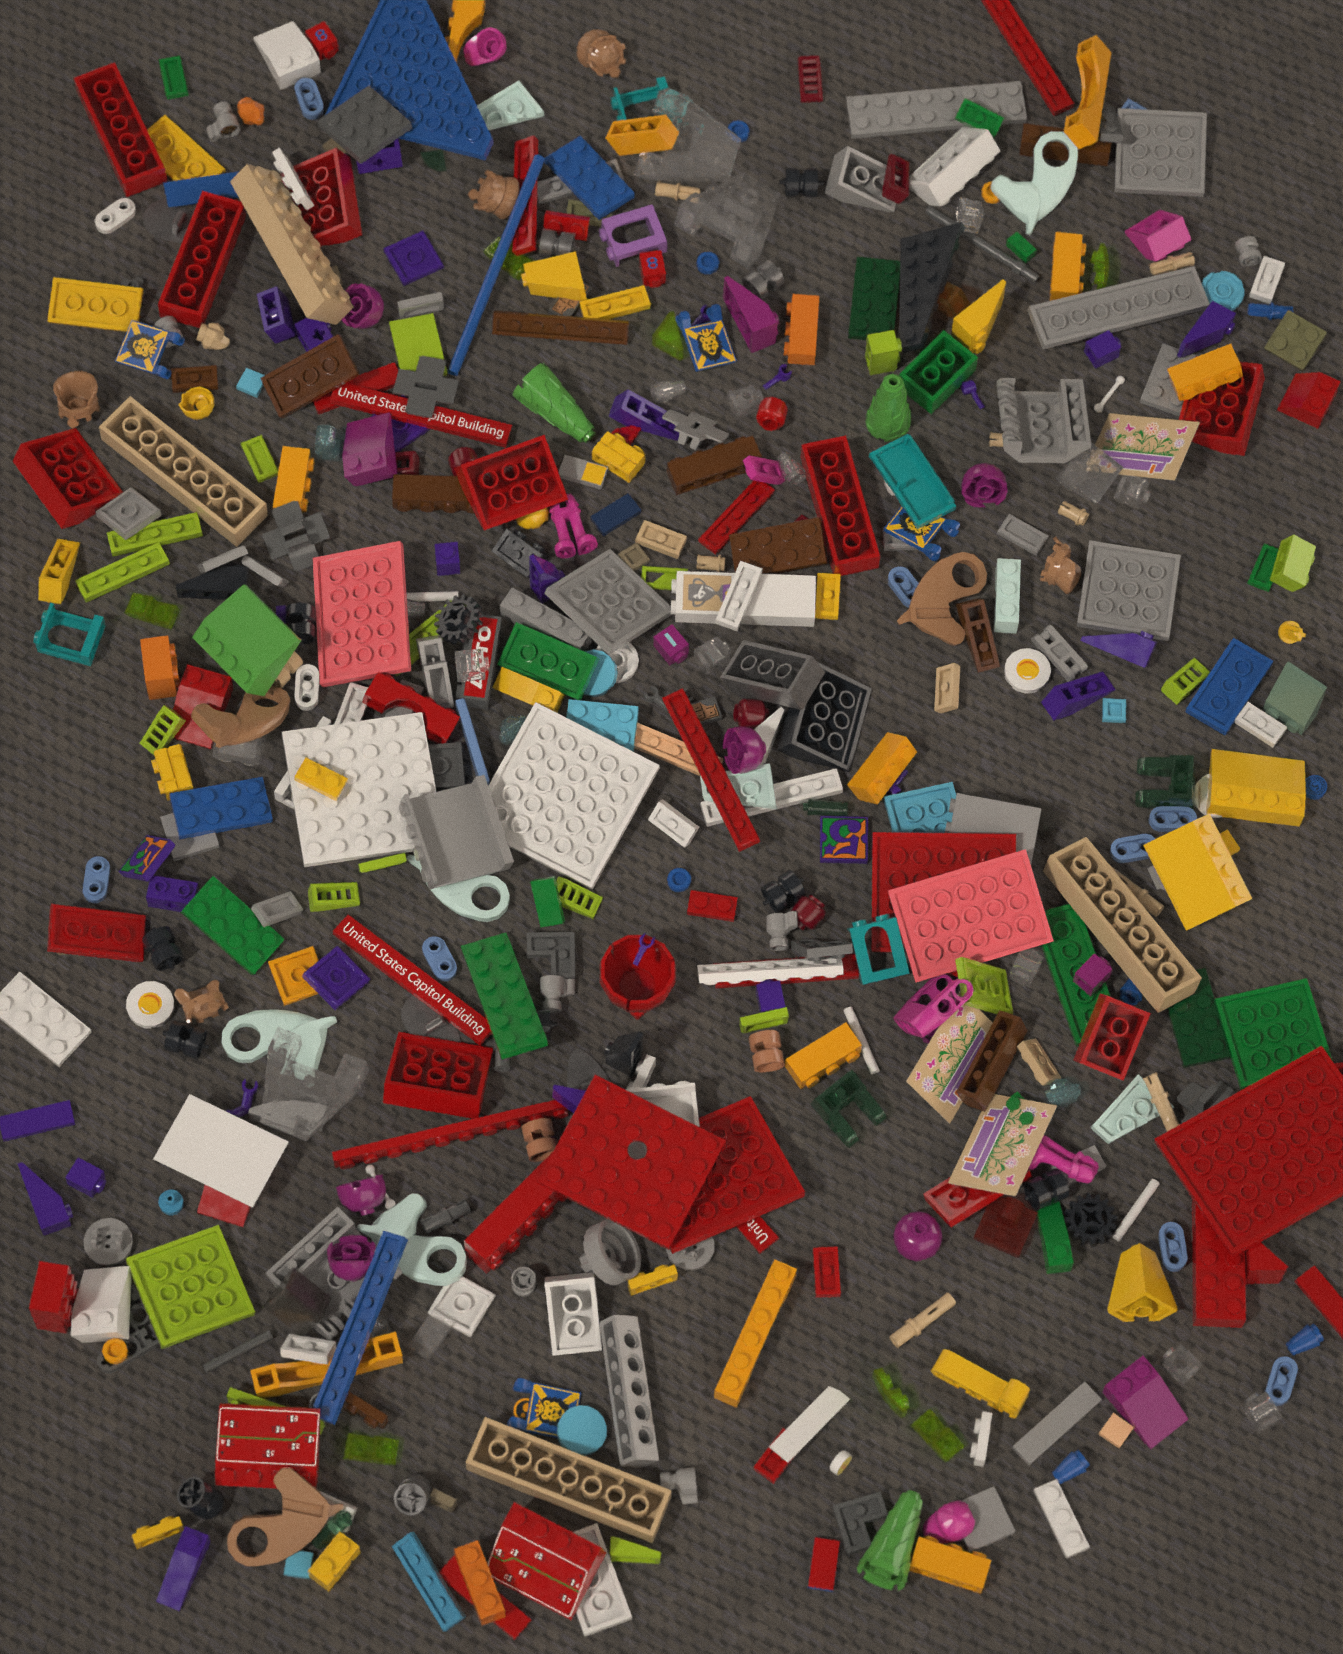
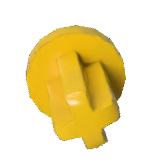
M1291 620L1283 622L1278 630L1280 640L1287 644L1300 642L1302 637L1305 638L1306 633H1303V628H1300L1297 622Z

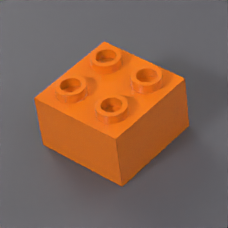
M168 635L140 639L149 700L176 697L177 688L180 685V677L174 643L170 644Z

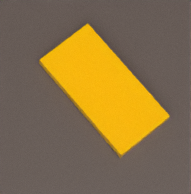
M166 115L147 129L165 167L166 175L173 181L224 174L226 172L222 165Z
M53 277L47 322L127 332L131 320L137 322L140 320L144 289Z

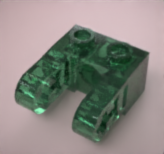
M1194 755L1143 757L1137 760V774L1171 777V785H1169V790L1137 791L1135 793V806L1152 809L1159 806H1184L1194 810Z
M852 1069L810 1103L847 1148L857 1143L859 1137L839 1112L852 1101L875 1126H878L887 1119L883 1109L866 1090L867 1087Z

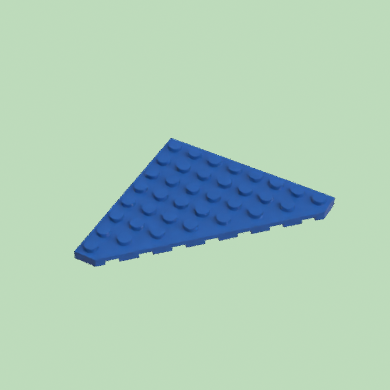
M380 0L325 115L367 86H370L412 123V129L400 136V139L486 160L494 143L493 138L427 0Z

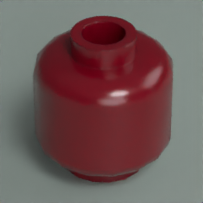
M460 447L450 454L448 464L453 476H457L455 467L478 459L476 452L472 448Z
M743 698L734 706L733 719L741 727L755 729L769 717V709L765 708L762 700Z
M811 894L809 897L802 896L791 910L797 912L798 928L803 931L805 928L814 930L826 915L823 909L825 905Z

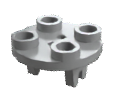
M114 1218L96 1221L88 1228L84 1237V1249L89 1259L103 1266H113L124 1262L133 1246L132 1233L128 1226Z
M713 1237L673 1254L670 1249H666L668 1259L676 1267L683 1270L702 1269L714 1254Z

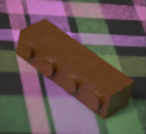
M1024 123L1019 155L1034 157V147L1040 137L1049 132L1064 133V128ZM1098 136V140L1094 144L1078 149L1077 163L1107 166L1111 142L1100 141ZM1051 141L1043 147L1042 157L1068 161L1069 151L1063 143Z
M753 435L749 437L742 436L727 444H717L712 449L698 450L690 456L672 459L667 463V475L675 494L679 495L745 474L746 467L743 460L749 455L760 458L762 456Z
M393 474V509L402 512L420 509L422 512L443 510L446 513L466 511L470 514H475L461 488L457 476Z
M999 1010L956 1091L965 1105L984 1112L986 1111L1018 1050L1017 1046L1022 1042L1028 1031L1020 1017Z

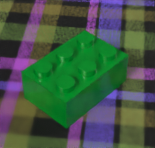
M943 330L899 376L903 379L907 395L932 414L962 385V382H965L976 371L978 357Z

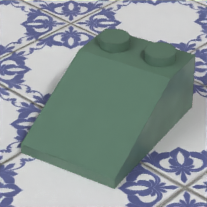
M1288 661L1272 688L1263 710L1269 716L1285 724L1287 730L1292 733L1297 732L1302 736L1317 716L1327 687Z

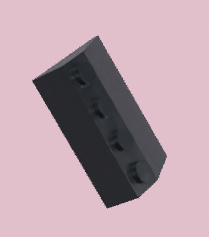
M818 662L825 671V674L803 710L788 708L777 750L798 760L849 772L872 688Z

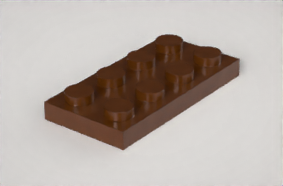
M337 334L261 377V381L279 418L283 419L360 376L341 335Z
M819 517L729 535L735 573L740 561L762 568L761 574H776L827 564L821 519Z

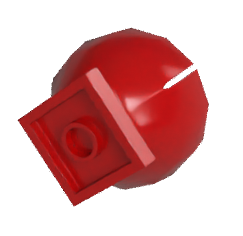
M627 935L613 942L601 959L600 985L612 1004L629 1012L638 1020L646 1012L665 1002L676 983V964L665 944L656 939L654 944L644 952L639 965L632 964L639 951V939L642 935ZM645 935L643 941L646 944L651 943L652 937Z

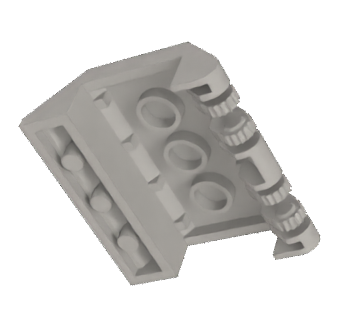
M1001 378L997 380L998 398L1001 399L998 402L1001 430L1004 431L1002 434L1003 448L1005 452L1019 463H1066L1091 448L1083 379H1060L1058 392L1015 391V378Z
M339 1207L335 1208L265 1273L283 1298L319 1334L328 1340H331L338 1334L335 1328L341 1331L345 1327L339 1318L342 1315L349 1318L364 1280L363 1278L356 1282L346 1281L338 1278L330 1270L327 1258L329 1244L333 1242V1245L338 1243L339 1238L343 1236H362L356 1230L355 1223ZM397 1267L393 1280H396L403 1273L399 1267Z

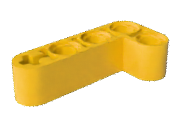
M947 1349L942 1350L931 1369V1373L958 1389L959 1387L965 1389V1393L980 1401L981 1399L985 1400L990 1407L1001 1413L1004 1411L1010 1414V1418L1014 1419L1019 1414L1030 1392V1388L1016 1379H1010L1008 1383Z

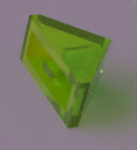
M670 311L653 333L652 345L677 360H683L684 349L675 320V313Z

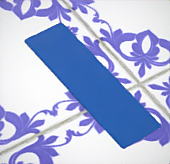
M239 172L164 182L168 207L196 204L202 191L227 198H237L238 195L230 181Z

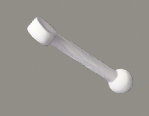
M1123 376L1116 378V383L1100 404L1094 406L1095 412L1100 413L1103 411L1104 404L1117 387L1124 383L1125 379Z
M373 1165L366 1166V1172L371 1177L376 1176L375 1167ZM386 1193L384 1199L386 1201L385 1207L390 1209L395 1206V1201L390 1199Z

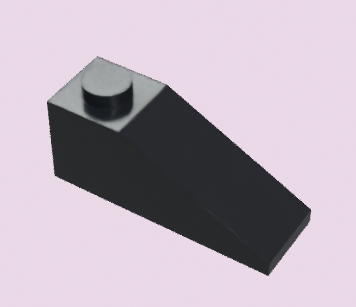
M240 564L217 568L176 584L178 598L226 600L243 584L249 587L248 567Z
M638 1031L617 1036L614 1043L610 1042L604 1051L606 1064L631 1077L643 1057V1033Z

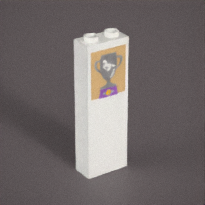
M677 571V578L672 579L671 593H676V600H671V614H675V622L715 623L735 573ZM761 574L741 624L814 627L816 576Z

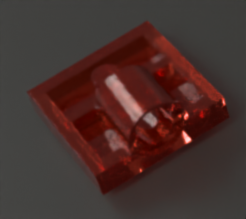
M999 1197L987 1205L973 1239L1019 1258L1038 1213L1026 1208L1024 1203L1015 1198L1006 1197L1004 1199Z

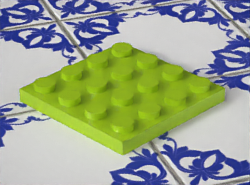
M219 1225L126 1258V1263L130 1268L132 1278L162 1349L255 1315V1310Z

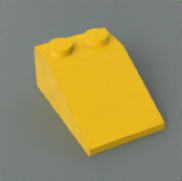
M1004 279L953 318L951 336L973 354H979L986 346L985 343L1003 304L1006 287Z

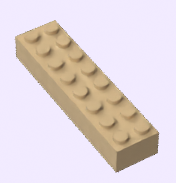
M247 164L230 183L306 317L337 325L354 308L349 300L348 293L342 288L339 277L330 267V261L324 256L319 242L314 239L310 232V226L304 221L300 209L291 199V193L283 185L280 174L275 170Z
M131 396L99 426L101 439L193 513L197 512L198 517L236 547L268 516L267 506L263 500Z
M1087 837L1049 856L1043 870L1045 875L1157 1013L1195 993L1202 977Z
M486 1417L466 1460V1470L652 1544L671 1499L672 1490Z

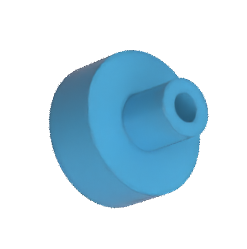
M176 1190L164 1191L158 1201L161 1211L166 1215L178 1214L184 1205L182 1195Z

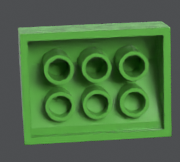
M244 584L203 620L192 637L246 693L260 696L266 695L301 642V639Z

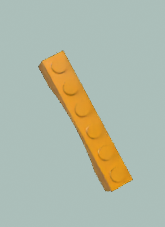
M453 0L452 12L455 13L454 18L450 17L448 26L451 34L446 36L445 40L456 63L460 48L465 39L474 29L482 24L485 0Z
M1097 35L1078 43L1076 60L1081 76L1082 96L1079 108L1075 113L1066 117L1064 133L1078 149L1090 146L1098 140L1111 51Z
M774 1259L715 1388V1399L737 1408L766 1338L796 1278V1268Z
M396 1332L373 1337L368 1340L355 1376L403 1363ZM332 1358L328 1365L299 1361L271 1364L250 1370L257 1397L269 1399L322 1385Z

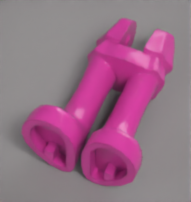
M567 494V507L560 508L559 503L549 507V513H551V519L555 523L559 542L555 545V554L557 557L564 559L576 555V549L569 536L566 522L570 521L579 555L590 553L598 546L596 537L585 533L580 517L581 510L578 508L579 504L572 494Z
M1044 1135L1028 1168L1029 1170H1034L1043 1162L1058 1168L1067 1174L1068 1178L1076 1179V1181L1091 1183L1098 1172L1099 1165L1094 1159L1088 1155L1085 1156L1081 1151L1074 1154Z

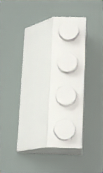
M962 127L909 176V189L929 205L944 206L950 201V197L964 188L966 182L979 174V170L994 160V156L1000 152V149L987 129Z

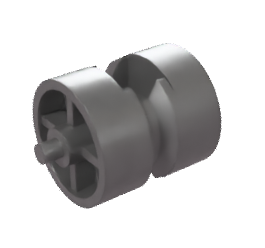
M543 228L541 238L536 240V245L539 247V258H550L553 255L559 256L574 252V250L579 251V246H575L574 243L575 233L562 232L558 236L556 231Z
M769 260L758 266L757 272L752 271L742 278L743 287L761 300L769 295V290L774 292L785 282L781 268Z
M418 1474L405 1477L394 1494L396 1508L405 1515L420 1513L430 1499L432 1492L429 1481Z

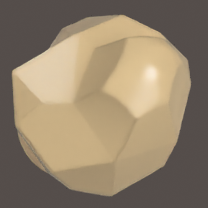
M219 323L201 324L196 340L202 342L204 349L219 350L229 346L230 339L225 337V329Z

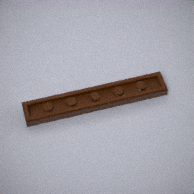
M494 310L492 334L627 345L629 321Z

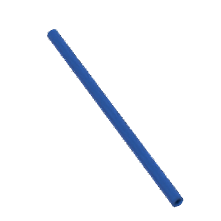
M534 155L447 370L451 375L458 376L544 163L545 158L541 155Z

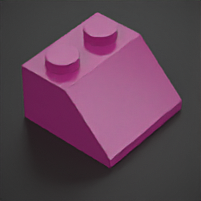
M1158 210L1124 231L1146 259L1155 262L1164 260L1169 253L1182 249L1191 240L1183 217L1163 210Z

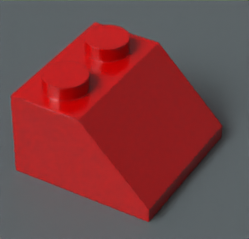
M1321 372L1296 373L1277 411L1319 429L1337 394L1341 381Z

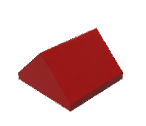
M1260 1242L1245 1251V1284H1279L1282 1281L1288 1266Z

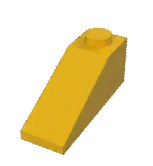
M57 539L39 577V601L62 604L71 580L80 547L79 542Z
M501 667L492 687L529 705L534 706L536 702L558 713L565 694L504 667Z

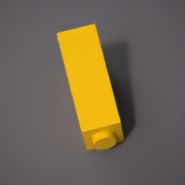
M576 251L523 264L525 273H522L521 277L524 287H529L530 295L553 298L561 297L576 301L587 300Z

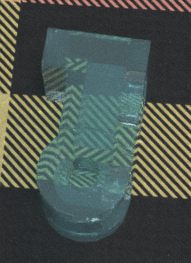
M319 425L316 428V460L339 461L341 440H336V428L330 425Z

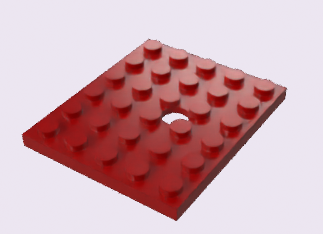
M872 832L871 922L876 921V916L889 914L890 918L895 917L888 890L932 878L934 875H942L1015 853L1016 834ZM879 926L872 927L871 952H892L886 931Z
M594 1075L537 1182L669 1250L718 1159L726 1140ZM633 1142L644 1143L647 1147L646 1156L638 1160L631 1158L628 1154L630 1144Z
M751 1096L699 1118L700 1128L726 1140V1143L715 1162L716 1168L708 1175L670 1247L672 1254L805 1197L802 1185Z

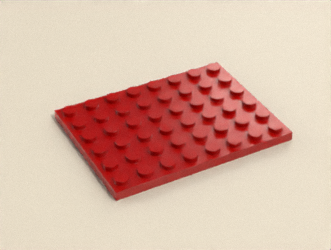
M1322 1046L1154 1139L1155 1144L1232 1258L1343 1196V1075Z

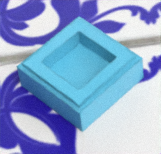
M246 368L236 388L257 398L264 386L261 377L265 375Z
M1103 698L1102 722L1126 723V699Z
M298 1551L286 1558L284 1576L309 1579L308 1570L312 1566L314 1554Z

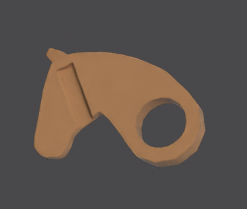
M966 552L956 553L938 561L919 581L914 590L909 609L896 622L901 625L911 621L922 632L932 635L952 646L962 643L966 635L965 630L951 617L949 603L973 597L986 585L987 578L983 562L974 554ZM955 564H966L973 570L975 575L973 587H961L954 581L952 568Z
M272 685L265 696L245 693L237 714L218 711L202 703L194 707L191 717L203 732L216 743V747L232 746L260 738L281 725L289 712L290 698L285 690ZM260 699H270L276 701L278 705L261 707L254 702Z
M282 1468L274 1476V1483L283 1498V1513L276 1515H245L235 1521L227 1536L228 1551L235 1561L245 1566H261L280 1562L297 1553L314 1539L328 1518L344 1509L343 1504L330 1505L320 1491L308 1483L292 1468ZM258 1527L266 1533L268 1544L258 1554H247L237 1544L238 1534L244 1528Z

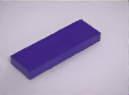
M70 1100L0 1116L3 1142L75 1125Z

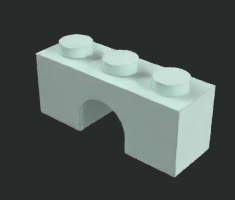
M997 559L993 632L1017 633L1019 624L1021 560Z

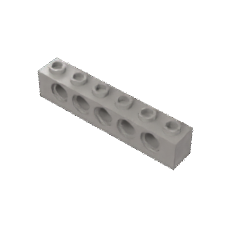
M613 1315L600 1321L599 1325L620 1466L641 1468L659 1461L638 1317Z

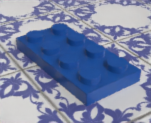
M581 136L545 157V164L598 220L634 198L632 189Z
M1233 638L1187 706L1185 712L1221 734L1226 735L1236 717L1272 666L1273 660Z
M263 777L170 793L169 796L179 840L258 826L273 821Z

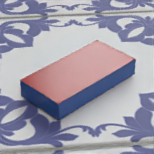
M815 1537L808 1583L809 1589L833 1592L840 1541Z

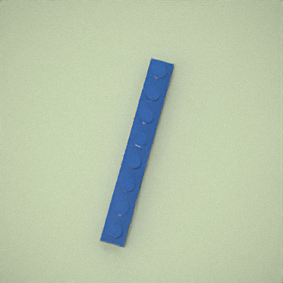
M383 1230L374 1257L369 1265L313 1408L320 1409L321 1421L333 1425L336 1424L407 1245L408 1239L404 1236Z

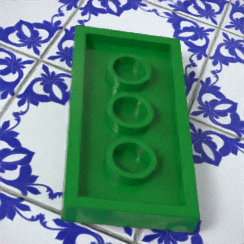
M516 622L497 665L544 684L574 699L581 700L600 658Z
M214 876L208 880L181 911L187 919L252 976L285 940L272 927H263L254 912Z

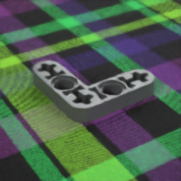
M132 1284L131 1292L133 1291L134 1293L131 1294L135 1305L130 1308V1323L135 1332L129 1335V1339L123 1341L125 1344L134 1343L137 1346V1351L133 1355H128L122 1363L113 1364L111 1367L107 1364L102 1365L105 1361L101 1352L97 1357V1364L99 1369L106 1374L116 1372L160 1345L157 1336L153 1342L151 1339L146 1340L148 1337L144 1328L146 1325L149 1326L152 1333H155L152 1324H149L148 1314L142 1322L133 1320V1314L136 1311L143 1310L146 1312L137 1288Z

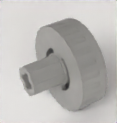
M605 1219L586 1230L583 1241L584 1253L579 1258L581 1268L585 1273L594 1272L600 1280L609 1285H618L638 1274L641 1266V1254L637 1241L629 1229L609 1219Z

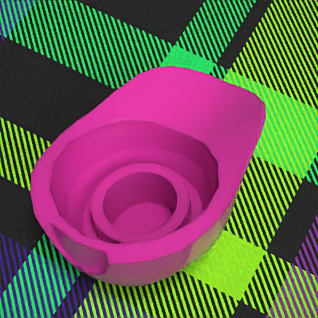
M492 27L480 31L465 44L464 56L466 62L470 66H477L499 60L506 51V39L499 30Z
M956 1500L940 1507L924 1523V1536L936 1538L940 1544L951 1543L967 1537L972 1533L975 1525V1519L968 1507L969 1505Z

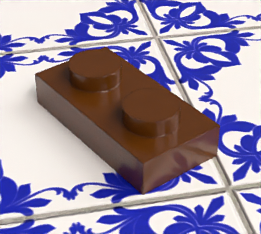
M217 365L171 369L173 393L187 392L189 389L199 386L208 390H219Z
M348 1391L342 1408L353 1416L357 1413L364 1417L363 1422L371 1428L376 1429L378 1426L383 1430L388 1423V1416Z

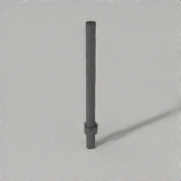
M931 206L925 212V214L944 226L956 224L955 221ZM966 228L964 233L960 234L961 237L1012 268V272L1015 274L1023 275L1034 283L1039 280L1040 275L1027 268V264L1020 260L1016 261Z

